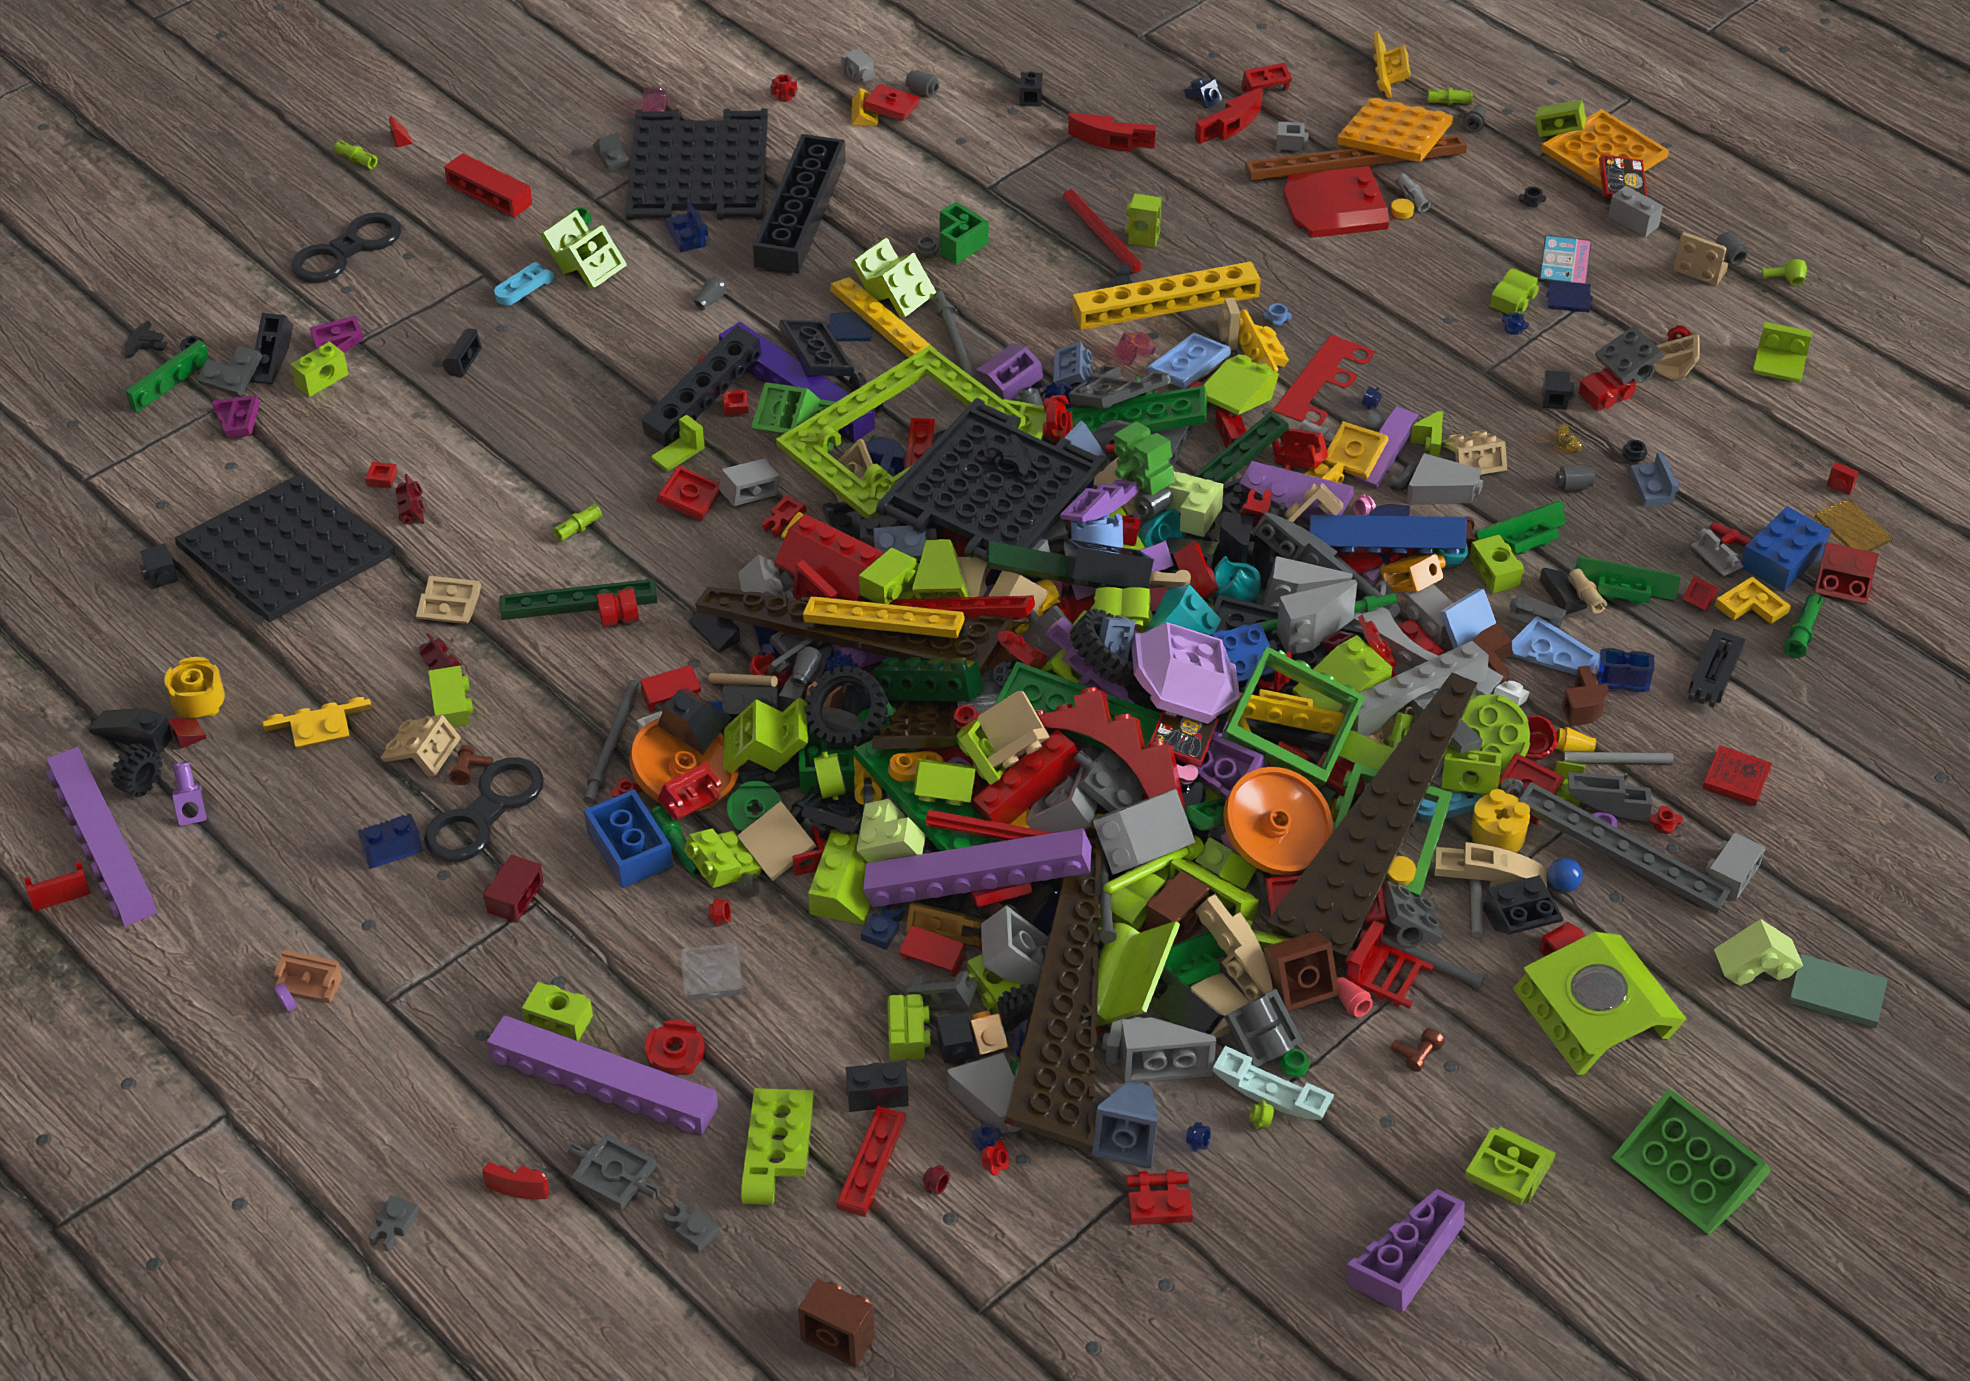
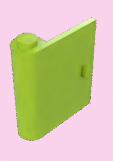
M1177 921L1141 933L1124 923L1113 924L1117 938L1114 942L1104 943L1099 955L1096 1026L1112 1023L1147 1011L1180 926Z

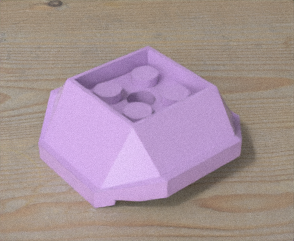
M1168 622L1145 633H1135L1131 642L1134 675L1141 686L1151 694L1150 699L1156 708L1208 724L1216 719L1218 715L1226 713L1237 705L1240 694L1236 665L1230 662L1221 639Z

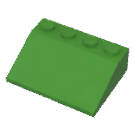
M1668 1088L1611 1157L1708 1235L1745 1202L1771 1172L1764 1160L1670 1088Z

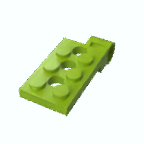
M754 1088L742 1178V1204L773 1205L775 1198V1176L806 1177L814 1090ZM779 1113L788 1114L787 1117L778 1118L775 1116ZM777 1135L785 1136L783 1140L772 1139ZM773 1158L783 1159V1161L779 1163L770 1162V1160Z

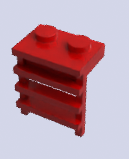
M1374 920L1368 930L1363 929L1357 949H1351L1345 962V965L1349 966L1347 980L1367 992L1370 991L1378 995L1377 999L1383 1001L1386 998L1394 1002L1393 1006L1399 1008L1402 1005L1410 1009L1413 1001L1406 999L1405 996L1421 969L1432 972L1434 965L1382 943L1384 924ZM1392 955L1398 958L1382 987L1374 985V981L1389 956ZM1408 962L1414 965L1398 994L1390 992L1389 990L1404 964Z

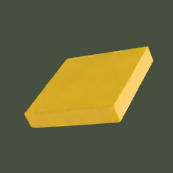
M1343 421L1327 449L1328 457L1322 463L1333 468L1338 462L1344 464L1343 472L1368 479L1388 442V435Z

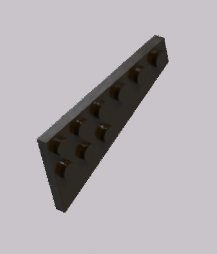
M955 701L903 702L890 717V724L880 729V736L875 735L872 738V749L906 748L910 751H918L922 748L934 747L937 750L956 747V722L953 719Z

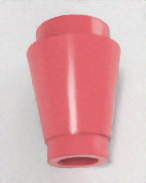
M1345 977L1338 978V998L1347 1012L1356 1017L1366 1015L1373 1005L1370 993Z

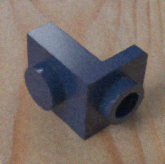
M1198 78L1191 81V85L1184 89L1186 98L1201 97L1204 108H1210L1222 100L1216 79L1203 80V78Z

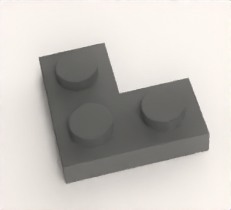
M238 345L228 365L207 359L197 381L202 385L242 397L262 355L259 351Z

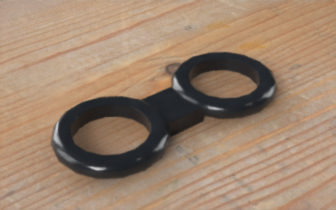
M374 212L361 215L349 224L346 233L330 241V245L317 244L300 250L291 262L292 271L298 278L306 282L319 283L334 279L344 271L348 257L362 249L379 250L396 242L401 234V225L395 217L386 213ZM370 223H384L391 228L390 233L380 239L366 240L357 235L358 230L362 226ZM314 255H330L337 260L332 268L322 272H310L302 267L303 262Z
M507 757L497 760L486 767L479 779L478 788L481 795L466 809H453L443 812L435 817L427 826L424 836L427 850L434 857L446 862H462L480 854L489 843L490 826L505 812V809H516L526 806L538 797L543 789L544 782L540 768L532 761L520 757ZM507 770H521L532 778V784L528 790L516 796L498 795L491 790L490 784L496 775ZM453 822H468L479 830L476 840L468 847L462 849L444 848L437 843L436 836L441 828Z

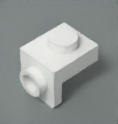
M1505 681L1495 688L1493 695L1504 696L1520 706L1527 701L1530 692L1523 689L1520 683Z

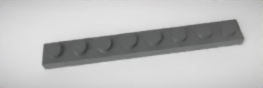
M1532 782L1518 800L1529 805L1530 815L1716 915L1730 894L1731 889Z

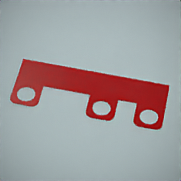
M1330 335L1273 411L1302 422L1306 420L1305 415L1307 412L1316 411L1320 413L1321 419L1310 422L1320 426L1328 414L1326 411L1308 405L1326 381L1344 388L1350 387L1357 375L1337 366L1343 358L1360 364H1366L1374 355V351L1340 337ZM1357 349H1362L1368 353V356L1365 359H1357L1352 353ZM1346 373L1350 376V380L1346 383H1340L1335 380V375Z

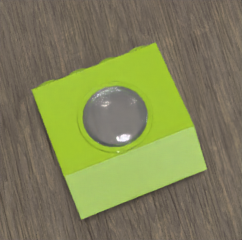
M1593 932L1523 967L1527 973L1513 988L1577 1075H1585L1610 1047L1652 1026L1662 1039H1669L1687 1020L1624 938L1617 934Z

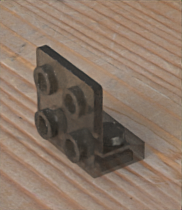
M1037 881L1030 882L1032 892L1029 894L1004 900L1001 904L996 902L977 907L973 903L970 909L980 918L987 920L999 910L1008 906L1033 925L1040 910L1048 902L1053 887Z

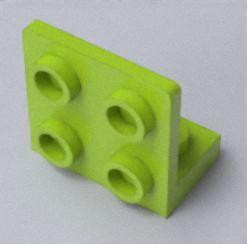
M1765 322L1753 373L1800 383L1813 331Z

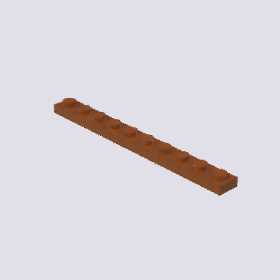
M1461 135L1441 137L1424 158L1435 159L1439 156H1457L1467 152V144ZM1349 148L1245 161V170L1251 180L1261 181L1272 177L1284 178L1291 174L1359 166L1371 167L1375 164H1393L1399 161L1412 162V160Z

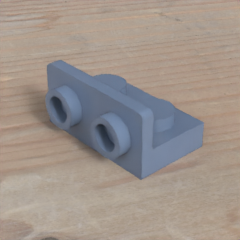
M1081 341L1055 350L1053 382L1057 389L1076 382H1090V375H1092L1090 366L1093 363V358L1089 349L1086 350Z
M1662 452L1656 454L1655 463L1630 466V476L1644 507L1674 502L1675 493L1679 490V483L1677 478L1673 477L1670 462L1666 461Z
M912 526L874 528L876 549L886 553L892 547L915 558L917 562L921 560L927 540V527L922 534L914 531Z
M1116 615L1115 618L1103 617L1099 638L1110 651L1128 661L1136 622L1121 615Z

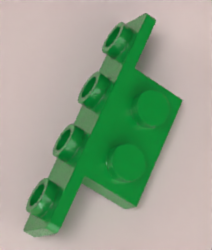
M1558 500L1475 531V536L1477 540L1500 535L1504 542L1509 544L1514 554H1524L1530 548L1546 546L1549 544V541L1559 538L1557 527L1566 523L1563 502Z
M1581 556L1577 557L1575 569H1581L1586 578L1598 586L1597 592L1603 598L1609 600H1617V598L1627 599L1629 603L1635 605L1649 604L1650 596L1675 600L1680 583V575Z
M1209 931L1172 945L1164 966L1185 984L1190 985L1221 973L1219 962L1215 959L1227 954L1218 945L1217 940ZM1159 978L1158 982L1167 990L1169 985Z

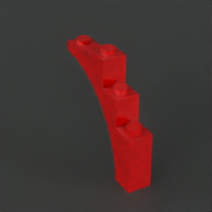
M1097 687L1082 689L1081 695L1074 696L1076 707H1073L1072 704L1057 706L1056 711L1046 713V710L1035 711L1045 730L1058 729L1077 732L1090 736L1110 747L1126 761L1138 776L1148 798L1176 789L1183 809L1186 811L1173 746L1165 745L1164 741L1149 743L1148 749H1145L1140 720L1135 717L1131 718V714L1115 716V721L1112 722L1105 692L1098 691Z

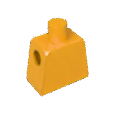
M1414 554L1380 567L1383 581H1387L1391 586V592H1418L1442 579L1441 569L1445 567L1446 563L1441 554Z

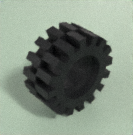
M132 744L130 748L126 747L124 749V755L119 754L118 758L120 760L114 762L113 766L116 769L111 771V775L114 776L111 778V782L119 790L133 797H140V795H146V790L153 788L152 783H157L159 780L156 776L161 775L162 770L159 768L163 766V762L160 761L162 758L158 753L141 744Z
M1031 983L1028 987L1025 984H1021L1018 989L1014 986L1010 988L1011 992L1005 991L1002 993L1003 996H999L997 1007L1001 1024L1005 1030L1011 1029L1013 1033L1020 1030V1033H1025L1036 990L1035 984Z

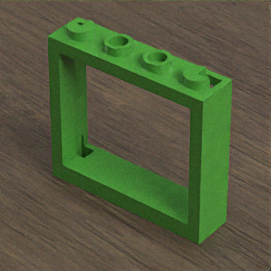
M1266 647L1257 660L1221 738L1262 754L1267 763L1275 767L1294 771L1320 789L1326 783L1366 696L1354 691L1353 686H1344L1336 682L1334 677L1327 673H1318L1310 669V666L1304 661L1293 660L1287 657L1282 650L1277 652ZM1265 666L1348 707L1320 767L1237 725Z
M1355 763L1352 772L1347 770L1343 782V787H1347L1344 797L1339 795L1334 811L1338 812L1336 822L1333 821V832L1349 812L1359 780L1371 782L1379 770ZM1429 786L1424 799L1437 803L1416 868L1415 877L1412 883L1405 885L1412 894L1418 897L1421 896L1453 793L1433 786Z

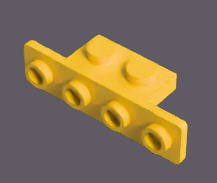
M1377 31L1374 32L1375 41H1372V46L1376 53L1373 54L1377 65L1375 71L1379 78L1377 85L1380 92H1384L1386 97L1390 98L1392 97L1390 85L1411 77L1408 54L1404 45L1386 51L1385 44Z
M1242 309L1240 311L1238 342L1244 354L1250 357L1252 362L1268 365L1272 368V371L1278 372L1276 365L1284 367L1289 359L1284 352V347L1279 343L1275 331L1267 326L1255 325L1247 310Z
M1260 689L1258 696L1251 695L1241 717L1335 735L1344 714L1313 707V699Z
M357 697L348 700V704L337 705V703H328L322 705L321 709L311 711L310 708L299 709L294 712L295 715L286 717L283 714L271 715L267 717L266 721H262L265 732L291 727L295 747L299 749L350 738L345 715L372 710L370 699L364 700V697Z

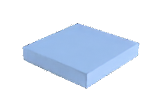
M1477 589L1440 611L1453 649L1473 641L1481 631L1496 623L1484 589Z

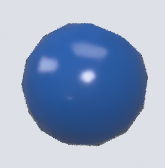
M1566 857L1555 860L1548 868L1547 880L1554 890L1561 893H1569L1579 887L1582 882L1583 872L1575 860Z

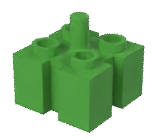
M1137 421L1114 434V450L1119 457L1117 459L1118 467L1115 469V475L1118 478L1138 482L1139 489L1151 495L1175 482L1173 465L1168 461L1172 457L1169 439L1158 433L1150 434V428Z

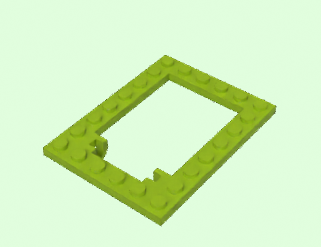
M929 345L778 437L776 444L778 448L858 513L869 519L881 516V514L876 512L878 502L912 466L892 477L878 464H872L866 469L864 480H861L827 453V443L831 442L836 447L840 445L841 435L836 431L914 383L928 376L966 406H969L976 398H979L992 408L1010 416L1016 415L1020 417L1021 423L1019 428L1026 423L1024 415Z

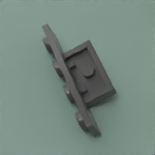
M781 631L771 636L769 642L781 656L770 664L766 674L773 676L776 673L778 675L785 673L791 667V663L796 661L798 652L804 647L815 648L818 646L821 648L828 642Z

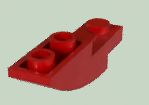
M1259 87L1225 103L1224 110L1196 121L1195 140L1199 144L1215 137H1219L1224 141L1242 131L1258 115L1262 107L1263 89Z
M1069 113L1068 134L1084 142L1125 152H1132V147L1155 149L1156 125L1113 122V116Z

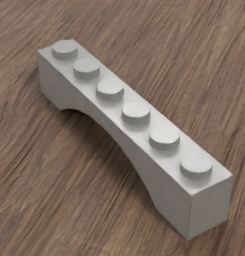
M1378 607V610L1366 612L1365 610L1354 612L1353 620L1348 624V626L1362 629L1358 619L1360 615H1363L1367 622L1372 620L1380 633L1378 635L1382 640H1386L1392 650L1391 654L1397 663L1416 667L1438 657L1408 638L1398 627L1390 611L1384 607ZM1488 668L1486 680L1477 684L1472 698L1493 694L1495 688L1500 685L1503 676Z
M1470 641L1360 692V694L1366 697L1350 730L1364 736L1380 730L1389 718L1411 700L1424 693L1441 688L1451 673L1478 683L1486 680L1489 655L1473 641ZM1342 705L1341 713L1345 715L1348 707Z

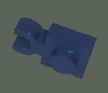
M890 905L882 906L881 916L873 913L861 932V940L887 950L899 931V921L903 918V906H900L895 912H890Z

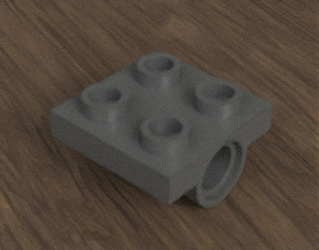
M1632 326L1595 352L1597 360L1624 385L1632 379L1638 383L1647 381L1655 371L1654 364L1664 357L1662 351L1636 326Z
M1388 880L1383 884L1382 890L1385 905L1399 944L1403 947L1412 948L1420 945L1425 940L1436 946L1443 938L1439 929V922L1436 920L1433 911V904L1423 896L1418 897L1412 894L1401 884L1396 885Z
M1276 989L1265 993L1224 1016L1243 1054L1252 1058L1251 1065L1255 1067L1290 1051L1294 1046L1303 1042Z

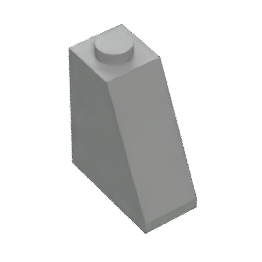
M1424 453L1409 483L1406 503H1471L1475 494H1480L1483 486V480H1480L1481 469Z
M1004 1053L947 1070L949 1091L995 1131L1003 1134L1021 1130V1128L1004 1123L1015 1078Z

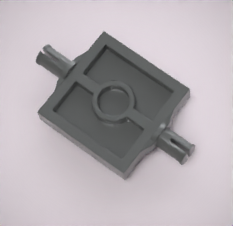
M1052 606L1040 617L1032 609L1028 617H1026L1031 625L1022 635L1027 644L1037 647L1048 655L1047 661L1062 649L1045 635L1049 627L1061 617L1072 625L1058 606Z
M1108 747L1094 760L1089 758L1082 750L1073 758L1086 769L1079 787L1108 812L1141 801L1142 793L1145 789L1138 776L1127 763Z
M607 1133L590 1150L576 1143H572V1146L568 1149L569 1155L581 1160L580 1166L570 1177L572 1185L621 1211L632 1197L639 1192L653 1200L660 1193L659 1187L647 1182V1178L657 1167L656 1159Z

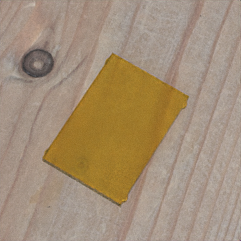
M1850 498L1822 510L1814 516L1847 547L1871 552L1893 541V537Z

